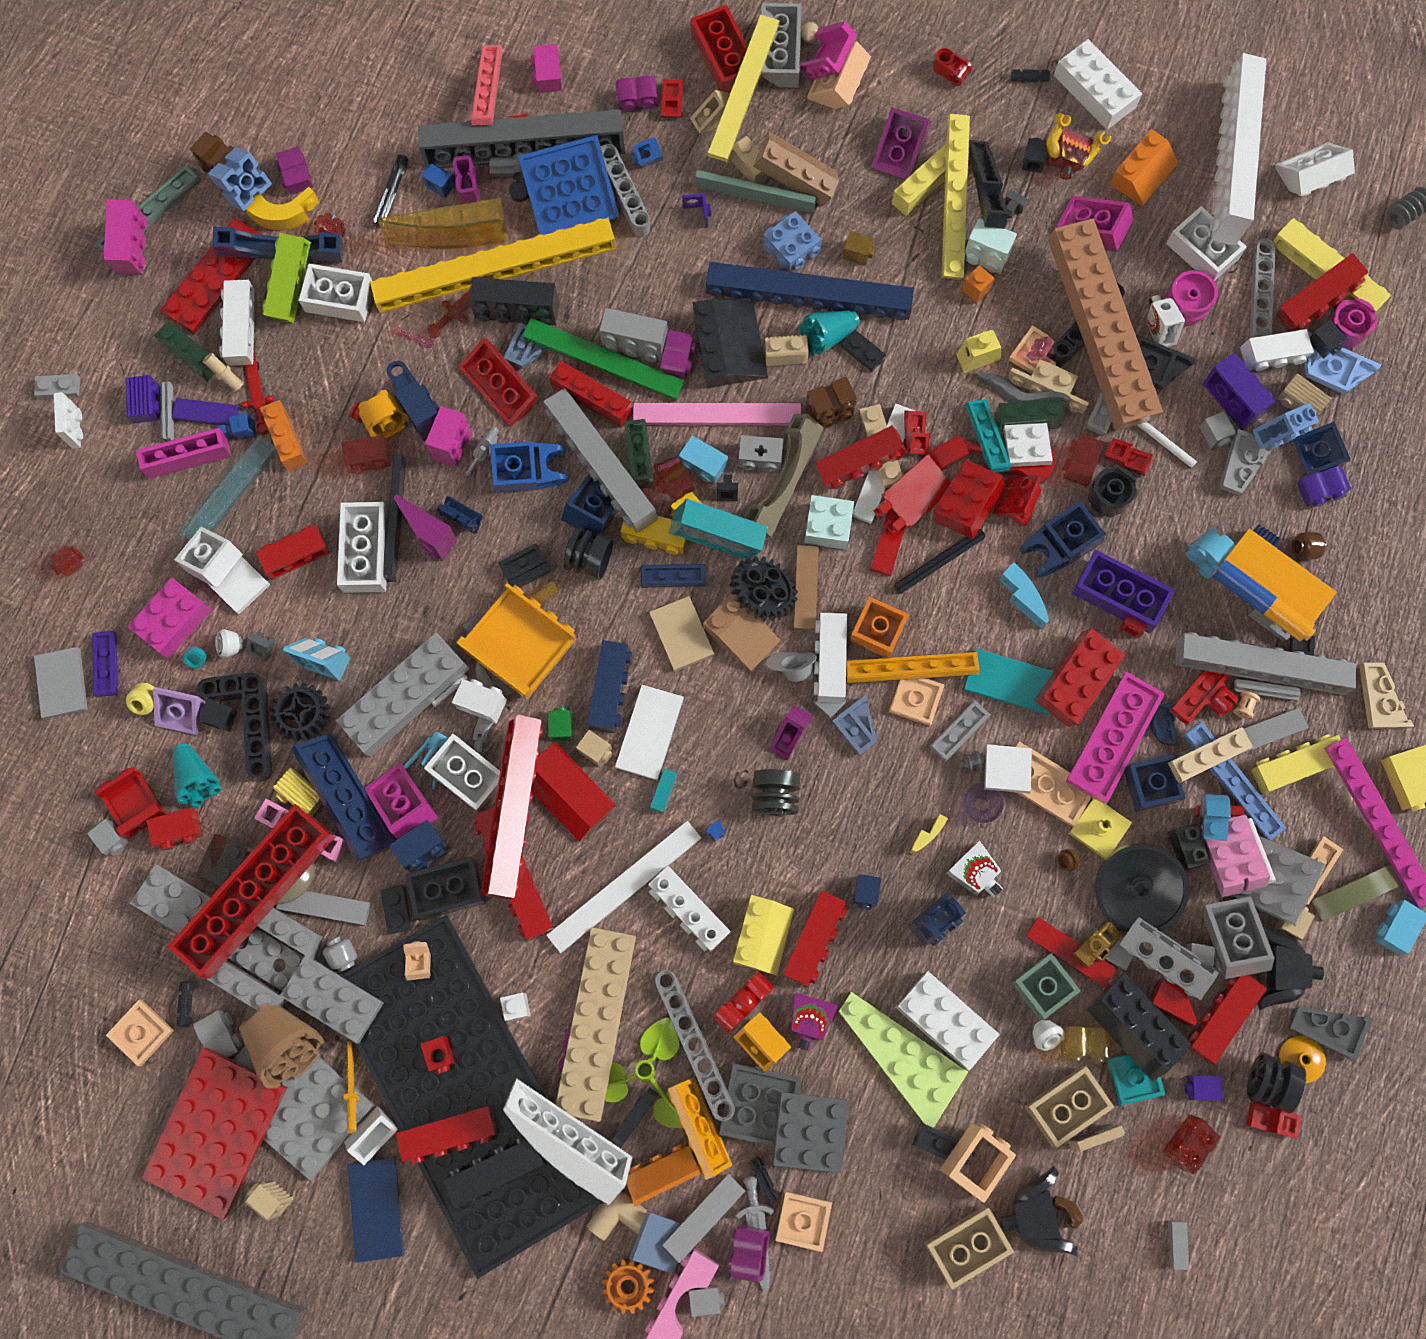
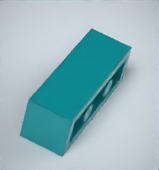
M664 768L650 806L651 810L664 814L678 776L677 772Z

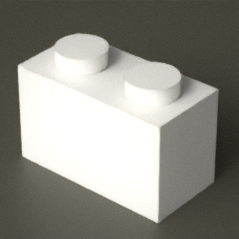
M462 679L452 704L459 710L497 723L507 699L503 696V691L491 686L488 689L483 687V684L477 680L471 679V681Z

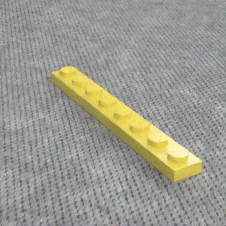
M949 114L947 119L942 278L962 280L964 278L970 116Z

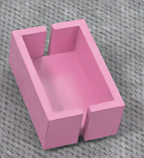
M1246 815L1228 820L1227 841L1202 839L1221 897L1242 893L1245 884L1244 880L1246 879V891L1268 885L1270 875ZM1201 825V828H1200L1201 837H1202L1203 825Z

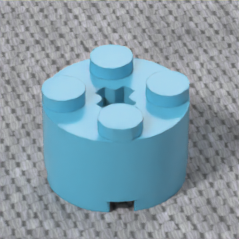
M1214 528L1208 529L1189 546V550L1186 552L1187 558L1200 568V574L1206 579L1212 577L1236 546L1225 534L1222 536L1216 533L1218 530Z

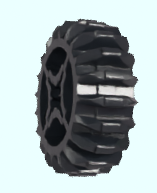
M294 683L292 690L290 687L285 686L286 693L278 692L280 699H273V702L277 705L270 707V710L274 712L270 719L275 721L272 726L275 729L279 728L277 733L280 735L284 734V738L287 740L293 738V741L298 742L301 737L305 742L308 739V735L314 739L316 737L314 732L322 733L323 730L320 726L328 725L324 718H330V714L325 712L330 709V705L325 704L328 698L322 696L323 692L320 689L316 690L314 685L308 687L306 683H302L299 687L297 683ZM302 697L312 698L316 705H305ZM293 701L292 705L287 708L288 704ZM314 716L313 720L308 724L309 718ZM285 719L296 720L299 728L288 727Z

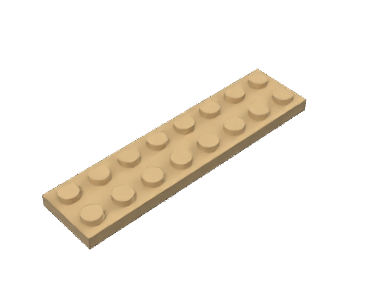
M591 927L556 1106L575 1118L601 1122L636 940L634 935Z

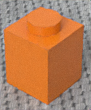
M979 265L965 278L962 291L978 303L991 290L995 278Z

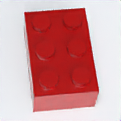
M965 460L933 510L936 523L974 539L1005 489L1003 475Z

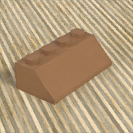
M770 131L767 132L753 167L794 191L815 196V203L820 206L826 204L833 197L839 182L836 170Z

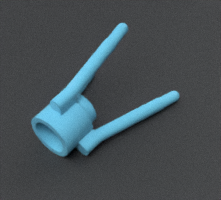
M434 732L432 737H428L426 742L409 759L404 768L407 769L427 748L429 751L421 763L422 766H425L432 754H436L448 738L439 732ZM435 778L433 779L432 790H435L438 780Z

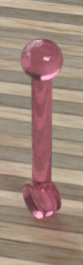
M398 326L394 328V333L397 335L402 334L424 343L427 348L434 346L431 339H422L403 331Z

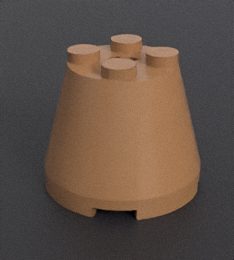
M268 1003L261 1005L257 1009V1013L242 1023L239 1028L259 1080L265 1087L271 1089L278 1088L281 1082L290 1077L295 1080L306 1072L319 1057L318 1049L324 1043L323 1038L314 1028L281 1006H270Z

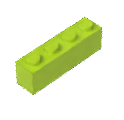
M280 233L279 238L275 242L276 253L275 258L271 262L272 273L271 278L267 282V298L263 302V315L269 318L290 323L295 322L311 243L305 238Z

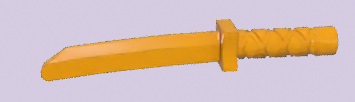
M347 1041L348 1094H344V1099L347 1102V1133H355L356 1102H360V1097L357 1095V1092H354L353 1042Z

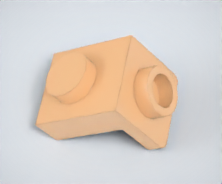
M416 941L411 944H404L406 979L430 978V951L427 943Z

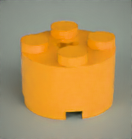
M381 390L375 397L361 402L358 406L360 410L359 416L370 436L375 440H379L378 437L384 436L387 439L397 435L405 428V421H409L407 413L402 404L397 400L395 394L389 393L387 390Z

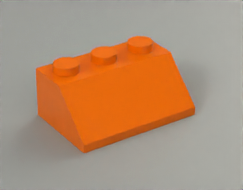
M1151 129L1117 168L1110 184L1143 207L1179 164L1169 141Z
M681 1143L671 1148V1154L663 1157L662 1153L649 1159L650 1164L644 1167L638 1164L629 1169L626 1183L635 1206L701 1174L698 1162L689 1145L684 1146V1143Z

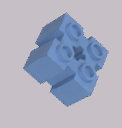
M235 147L225 157L227 162L224 165L218 163L208 175L217 187L224 190L222 194L228 203L244 211L255 201L252 196L255 193L261 195L272 183L263 171L256 169L258 163L249 151Z

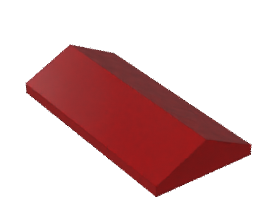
M483 337L458 366L509 426H512L528 414L538 397L486 337Z

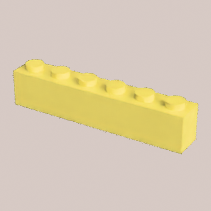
M1294 218L1273 240L1277 250L1315 280L1345 259L1334 248L1328 246L1319 236L1314 235ZM1367 275L1365 277L1366 282L1362 284V287L1353 294L1349 292L1343 301L1354 300L1355 298L1363 299L1374 307L1376 313L1391 294Z

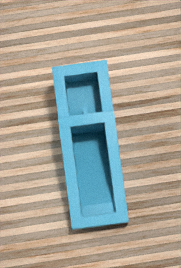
M1013 563L1002 574L999 581L1014 593L1010 602L1043 629L1048 623L1049 618L1041 596L1024 571Z

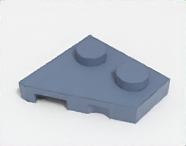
M520 323L504 358L509 364L524 369L549 349L523 339L527 325Z
M866 695L832 720L833 725L859 756L877 743Z

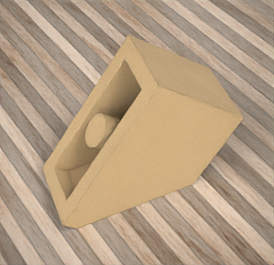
M714 90L691 116L690 119L699 134L718 127L730 93Z

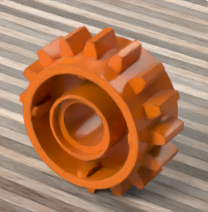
M622 1258L621 1265L614 1262L612 1264L614 1270L607 1269L605 1272L609 1279L602 1280V1283L607 1285V1288L602 1290V1294H608L605 1302H612L614 1304L612 1310L615 1311L617 1308H621V1314H624L626 1310L630 1309L631 1314H634L636 1307L640 1310L644 1309L643 1301L650 1302L651 1299L647 1293L654 1292V1288L649 1287V1284L654 1282V1278H648L647 1275L650 1269L644 1270L642 1263L637 1265L633 1260L630 1263H626L625 1258ZM628 1279L634 1283L635 1289L632 1292H625L622 1289L621 1284L624 1280Z

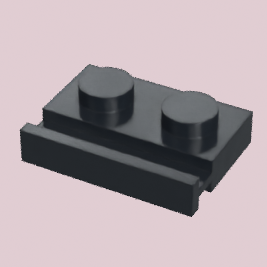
M537 543L498 562L512 587L516 585L521 588L551 572Z

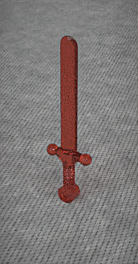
M470 289L452 306L449 305L447 300L442 301L441 306L447 308L448 312L436 324L433 323L427 327L431 338H438L441 334L440 331L452 319H459L460 323H466L467 317L461 315V313L470 305Z

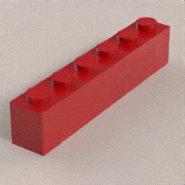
M494 807L474 815L477 822L473 824L478 835L482 834L485 839L482 845L486 854ZM521 853L522 868L518 872L517 877L519 889L515 897L510 899L511 904L508 906L513 917L517 916L520 924L517 927L521 937H526L527 940L532 941L554 930V927Z

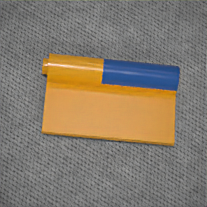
M1251 529L1247 530L1212 575L1215 580L1298 641L1303 639L1307 641L1314 634V622L1337 593Z

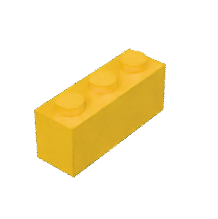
M657 516L658 520L637 533L632 527L628 528L623 522L621 537L625 542L645 544V547L653 550L657 548L664 549L672 555L684 554L687 540L669 534L672 519Z

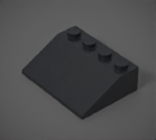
M721 299L692 302L693 318L706 387L713 388L767 379L768 373L754 303Z

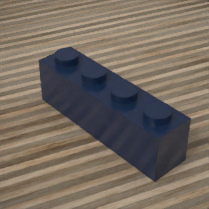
M602 640L587 723L588 728L591 730L615 733L616 727H620L622 715L618 714L619 707L623 706L625 701V693H622L623 685H627L629 672H626L627 664H631L633 653L629 651V645L626 643Z

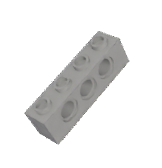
M1141 918L1134 922L1120 943L1126 953L1140 958L1148 968L1159 971L1167 981L1172 984H1178L1184 988L1186 994L1193 998L1197 997L1201 1000L1220 972ZM1143 942L1150 943L1153 950H1147ZM1163 956L1172 958L1173 964L1166 963ZM1183 970H1190L1194 977H1187Z

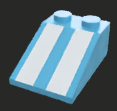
M303 638L284 646L283 649L301 668L338 681L341 680L350 659L344 648L337 645L329 647L325 645L326 642L318 638H313V640Z

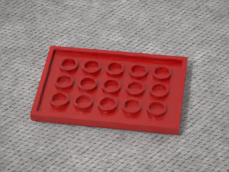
M207 1047L202 1048L143 1173L142 1179L222 1220L226 1219L288 1087L281 1084L278 1088H267L259 1080L256 1071Z

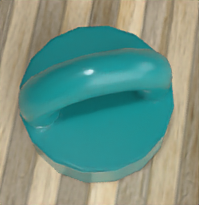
M198 647L187 648L183 654V662L189 668L199 669L206 661L207 652Z

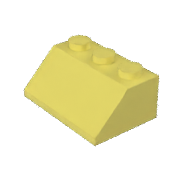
M751 895L733 964L777 976L794 909L772 900Z

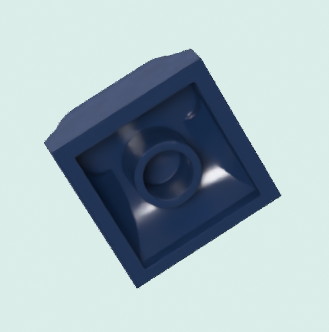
M1335 421L1293 439L1307 476L1337 466L1343 467L1351 461Z

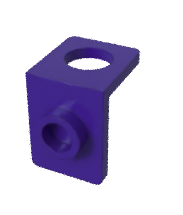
M705 193L683 195V209L703 207L705 228H708L711 206L706 204ZM691 199H696V200H698V201L695 202V203H688V202H687L688 200H691Z

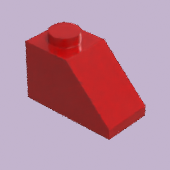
M1166 979L1157 980L1149 998L1162 1013L1187 1026H1195L1197 1019L1184 989L1179 987L1178 984L1170 983Z

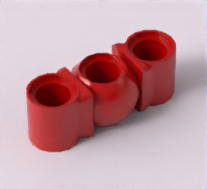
M758 971L712 1018L729 1034L775 987Z

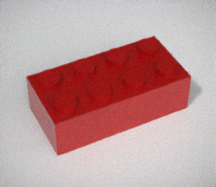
M724 5L690 18L691 35L719 91L731 94L748 45L728 6Z
M1351 253L1281 305L1276 318L1288 332L1305 330L1313 318L1317 321L1327 313L1326 311L1331 305L1336 307L1349 292L1353 294L1359 290L1362 284L1366 282L1365 277L1369 271L1354 253Z
M1093 628L1082 631L1034 701L1067 727L1078 725L1126 655Z

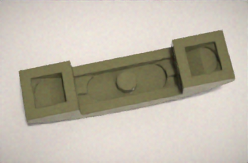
M1391 864L1338 889L1312 899L1311 904L1320 921H1324L1402 885Z

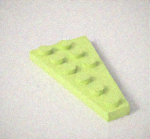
M851 992L838 1012L923 1123L934 1128L968 1071Z

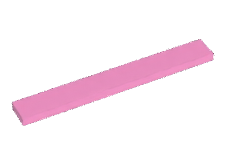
M634 403L633 424L788 426L794 414H801V403Z

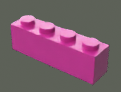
M220 428L136 450L140 470L149 479L231 456L227 437Z

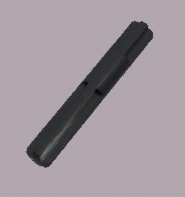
M397 155L372 220L376 227H383L409 161L405 155Z

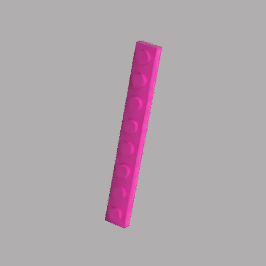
M1341 738L1324 749L1414 906L1420 908L1426 904V874L1348 738Z

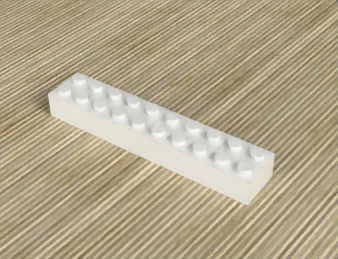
M1246 53L1242 54L1239 61L1234 62L1232 72L1226 76L1223 87H1225L1222 97L1224 107L1220 118H1223L1219 129L1221 138L1217 149L1220 150L1216 161L1218 170L1215 175L1217 186L1213 193L1215 203L1211 213L1214 215V218L1210 225L1213 241L1236 246L1254 220L1266 58Z

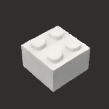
M200 527L174 560L188 574L217 588L243 554L229 540Z

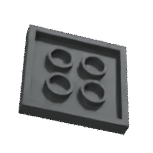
M733 1064L728 1093L733 1102L735 1112L730 1120L721 1122L719 1135L773 1146L779 1092L799 1094L802 1078L771 1071L764 1072L761 1069ZM726 1103L723 1117L728 1116L730 1113V1107Z
M779 1092L771 1165L841 1173L849 1100Z

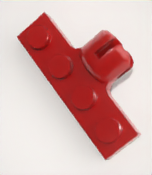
M1203 670L1170 709V712L1186 726L1204 706L1209 707L1218 716H1224L1233 708V704L1236 705L1238 701L1237 696L1224 684L1230 675Z

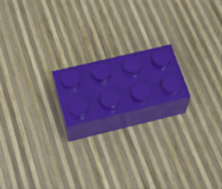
M1095 550L1071 594L1122 620L1129 616L1147 626L1145 632L1150 634L1157 627L1175 590Z

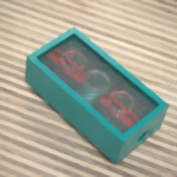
M686 499L674 511L669 534L746 560L748 557L751 559L762 551L768 526Z

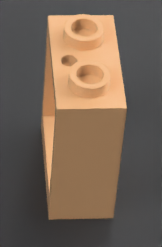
M971 1123L940 1170L974 1197L985 1203L1016 1155L1009 1150L1011 1147L1009 1143L1000 1137L998 1140L992 1137L994 1132L987 1126L981 1124L979 1127ZM981 1138H984L998 1149L1000 1153L977 1186L959 1171Z

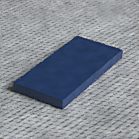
M396 1157L368 1161L365 1165L361 1162L348 1164L355 1263L404 1256Z

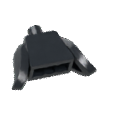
M1264 925L1262 927L1273 953L1274 962L1271 971H1267V991L1272 992L1266 993L1260 998L1257 1003L1259 1010L1298 1000L1305 994L1306 988H1312V979L1322 980L1324 977L1323 967L1313 966L1312 955L1307 954L1305 948L1298 941L1277 933Z
M1053 1165L1046 1173L1019 1188L1015 1194V1201L1011 1203L1014 1214L1001 1217L1003 1230L1005 1232L1018 1229L1019 1237L1026 1242L1027 1246L1034 1250L1068 1253L1077 1257L1078 1247L1072 1242L1061 1238L1050 1191L1047 1190L1055 1182L1059 1174Z

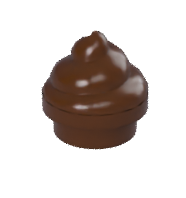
M1065 849L1058 854L1057 864L1061 870L1071 872L1078 868L1080 856L1074 850Z

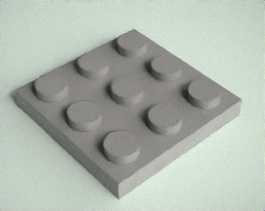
M1259 836L1276 882L1268 884L1266 887L1246 891V879L1244 880L1245 884L1242 893L1230 895V897L1240 899L1251 896L1256 909L1296 926L1325 868V864Z

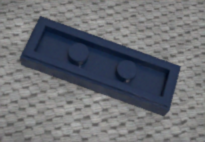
M705 564L641 565V588L705 587Z

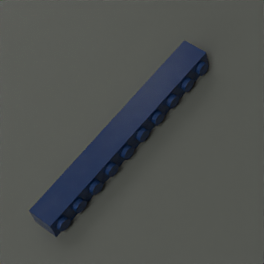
M709 262L706 280V294L715 297L729 296L733 299L744 298L751 299L754 302L768 301L777 305L783 303L791 304L794 307H812L816 310L830 309L834 312L854 311L857 315L869 314L878 318L892 317L896 320H909L914 294L913 287Z

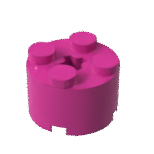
M1358 298L1345 300L1340 303L1327 320H1331L1347 337L1342 344L1346 349H1352L1364 342L1377 325L1374 307L1367 301Z

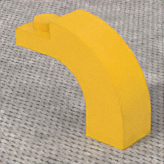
M310 187L289 203L281 205L272 204L266 201L260 194L255 193L252 196L255 201L245 211L258 225L270 230L285 231L300 227L308 222L309 219L306 213L312 211L319 201L315 192Z

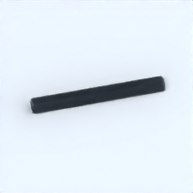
M979 529L974 539L967 536L896 582L894 585L895 589L899 594H902L984 540L985 533L982 529Z

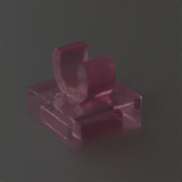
M1049 336L1036 339L1026 356L1031 361L1042 359L1050 363L1051 360L1047 357V354H1055V349L1052 347L1055 341Z

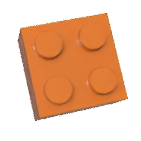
M869 596L851 634L850 642L885 658H890L909 614Z

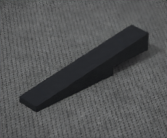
M969 140V155L984 227L1004 229L1009 213L1001 193L1003 182L990 146L985 141Z

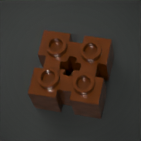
M206 131L190 147L193 156L199 160L200 168L206 174L218 163L224 165L227 162L225 157L234 149L231 145L229 147L226 146L217 135L212 136Z
M847 376L831 382V385L826 387L820 386L807 392L808 402H806L805 409L823 429L831 427L835 420L844 422L854 415V405H856L857 397Z

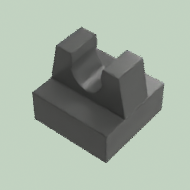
M1011 189L1006 195L1005 200L1009 213L1008 217L1010 218L1014 216L1016 211L1023 213L1028 202L1027 198Z
M262 632L252 633L247 638V653L266 662L270 658L271 651L275 646V639L272 637L269 640L264 639V633Z

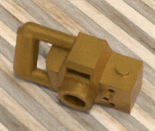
M1105 922L1072 955L1084 967L1091 966L1094 960L1102 962L1110 954L1109 950L1120 940L1121 933L1112 922ZM1105 931L1112 937L1110 941L1103 935ZM1104 951L1105 954L1100 957L1099 955Z

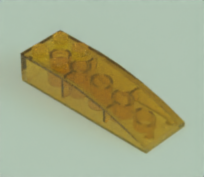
M501 198L378 218V223L386 242L402 246L427 249L479 248L488 244H502L509 241Z

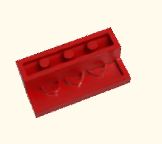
M556 743L549 746L535 761L534 770L536 771V777L532 783L531 792L580 842L597 823L608 816L616 804Z

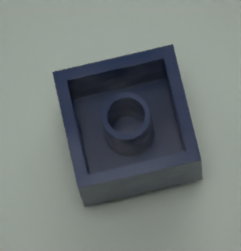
M1173 755L1129 764L1126 767L1124 774L1135 812L1179 803L1186 798L1182 783H1178L1168 764L1175 760Z
M428 819L389 845L403 868L411 873L426 869L428 862L433 859L438 860L447 853L446 850L450 848L436 826Z

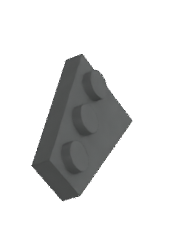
M1296 1007L1287 1028L1352 1061H1356L1373 1018Z

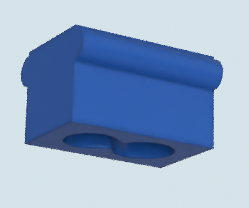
M717 820L707 828L706 834L711 836L714 842H716L726 834V831L721 826V821Z

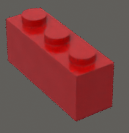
M316 525L306 526L300 532L294 535H286L280 541L274 544H266L256 551L265 574L271 580L331 554L321 531Z

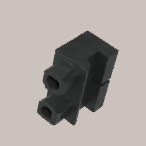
M1197 823L1168 831L1174 851L1182 849V851L1176 852L1175 855L1185 872L1204 867L1210 863Z

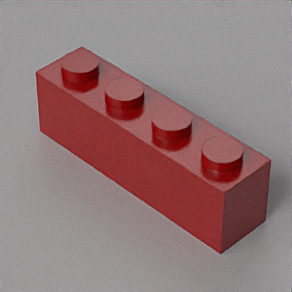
M562 361L559 362L549 377L553 389L561 391L565 388L574 401L621 428L633 412L630 400Z
M891 425L815 463L824 485L830 490H836L843 487L845 482L862 478L863 474L870 470H879L883 467V464L901 459L902 455L907 452L898 430Z
M821 890L783 976L806 987L810 983L815 984L819 975V971L816 968L819 962L824 963L829 952L825 948L829 941H834L838 932L835 926L838 920L843 921L848 910L844 908L845 901Z
M1249 975L1227 979L1225 984L1228 986L1223 992L1220 991L1215 996L1212 1009L1210 1011L1207 1010L1200 1018L1202 1023L1199 1028L1193 1029L1187 1037V1040L1191 1043L1188 1049L1208 1064L1217 1063L1267 989Z
M487 1106L396 1133L402 1162L409 1160L410 1165L424 1161L423 1156L433 1154V1158L446 1155V1149L456 1147V1151L469 1148V1142L478 1140L479 1144L493 1141L492 1135L498 1134L492 1106Z

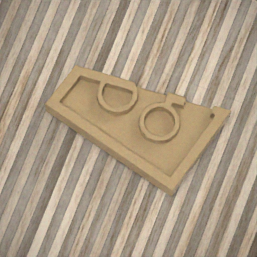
M1385 663L1360 664L1368 728L1409 729L1414 727L1411 719L1408 720L1405 715L1403 702L1398 700L1394 691L1395 685Z

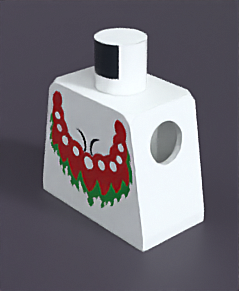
M1160 295L1152 296L1149 299L1151 307L1147 316V324L1154 342L1167 347L1177 345L1185 323L1184 317L1173 299L1162 300Z
M980 841L946 873L975 895L985 889L994 898L1003 889L994 880L1001 870Z

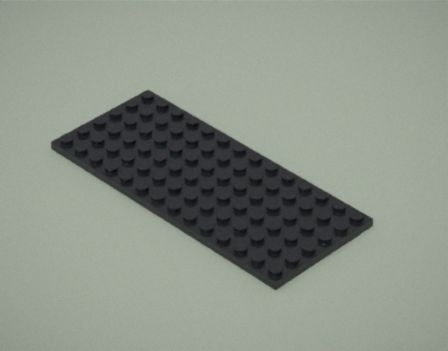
M447 914L341 975V977L384 1002L361 1041L355 1044L401 1132L492 1106L498 1134L492 1135L493 1141L479 1144L478 1140L469 1142V1148L456 1151V1147L446 1149V1155L433 1158V1154L423 1156L424 1161L417 1163L477 1279L603 1203L602 1200L597 1199L593 1194L576 1185L548 1162L454 1208L443 1180L449 1178L448 1173L464 1165L466 1169L472 1167L470 1162L479 1157L487 1155L488 1158L494 1156L492 1151L507 1144L511 1148L515 1146L514 1140L523 1137L503 1110L514 1081L518 1079L546 1099L547 1097ZM416 941L426 942L430 951V978L407 980L405 977L406 955L403 945ZM447 1036L455 1064L449 1065L450 1070L437 1074L436 1071L429 1072L421 1044ZM440 1049L434 1052L433 1058L435 1062L440 1063L444 1059V1053Z

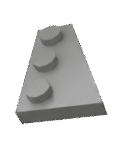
M1240 429L1236 430V434L1233 436L1219 486L1220 489L1238 496L1244 492L1259 467L1273 450L1270 446L1261 449L1255 435Z

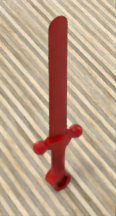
M253 347V365H245L251 401H243L241 407L243 409H248L249 407L255 409L257 420L255 429L260 435H266L269 433L260 408L266 403H273L274 397L268 395L263 398Z

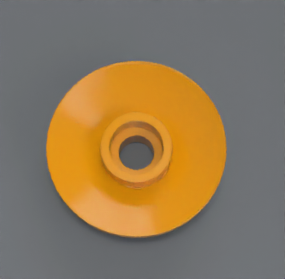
M1304 1036L1289 1038L1282 1044L1279 1050L1278 1058L1281 1059V1063L1290 1061L1305 1067L1306 1083L1316 1081L1325 1070L1326 1058L1323 1049L1318 1043ZM1304 1055L1308 1057L1307 1064H1304L1302 1062V1057Z

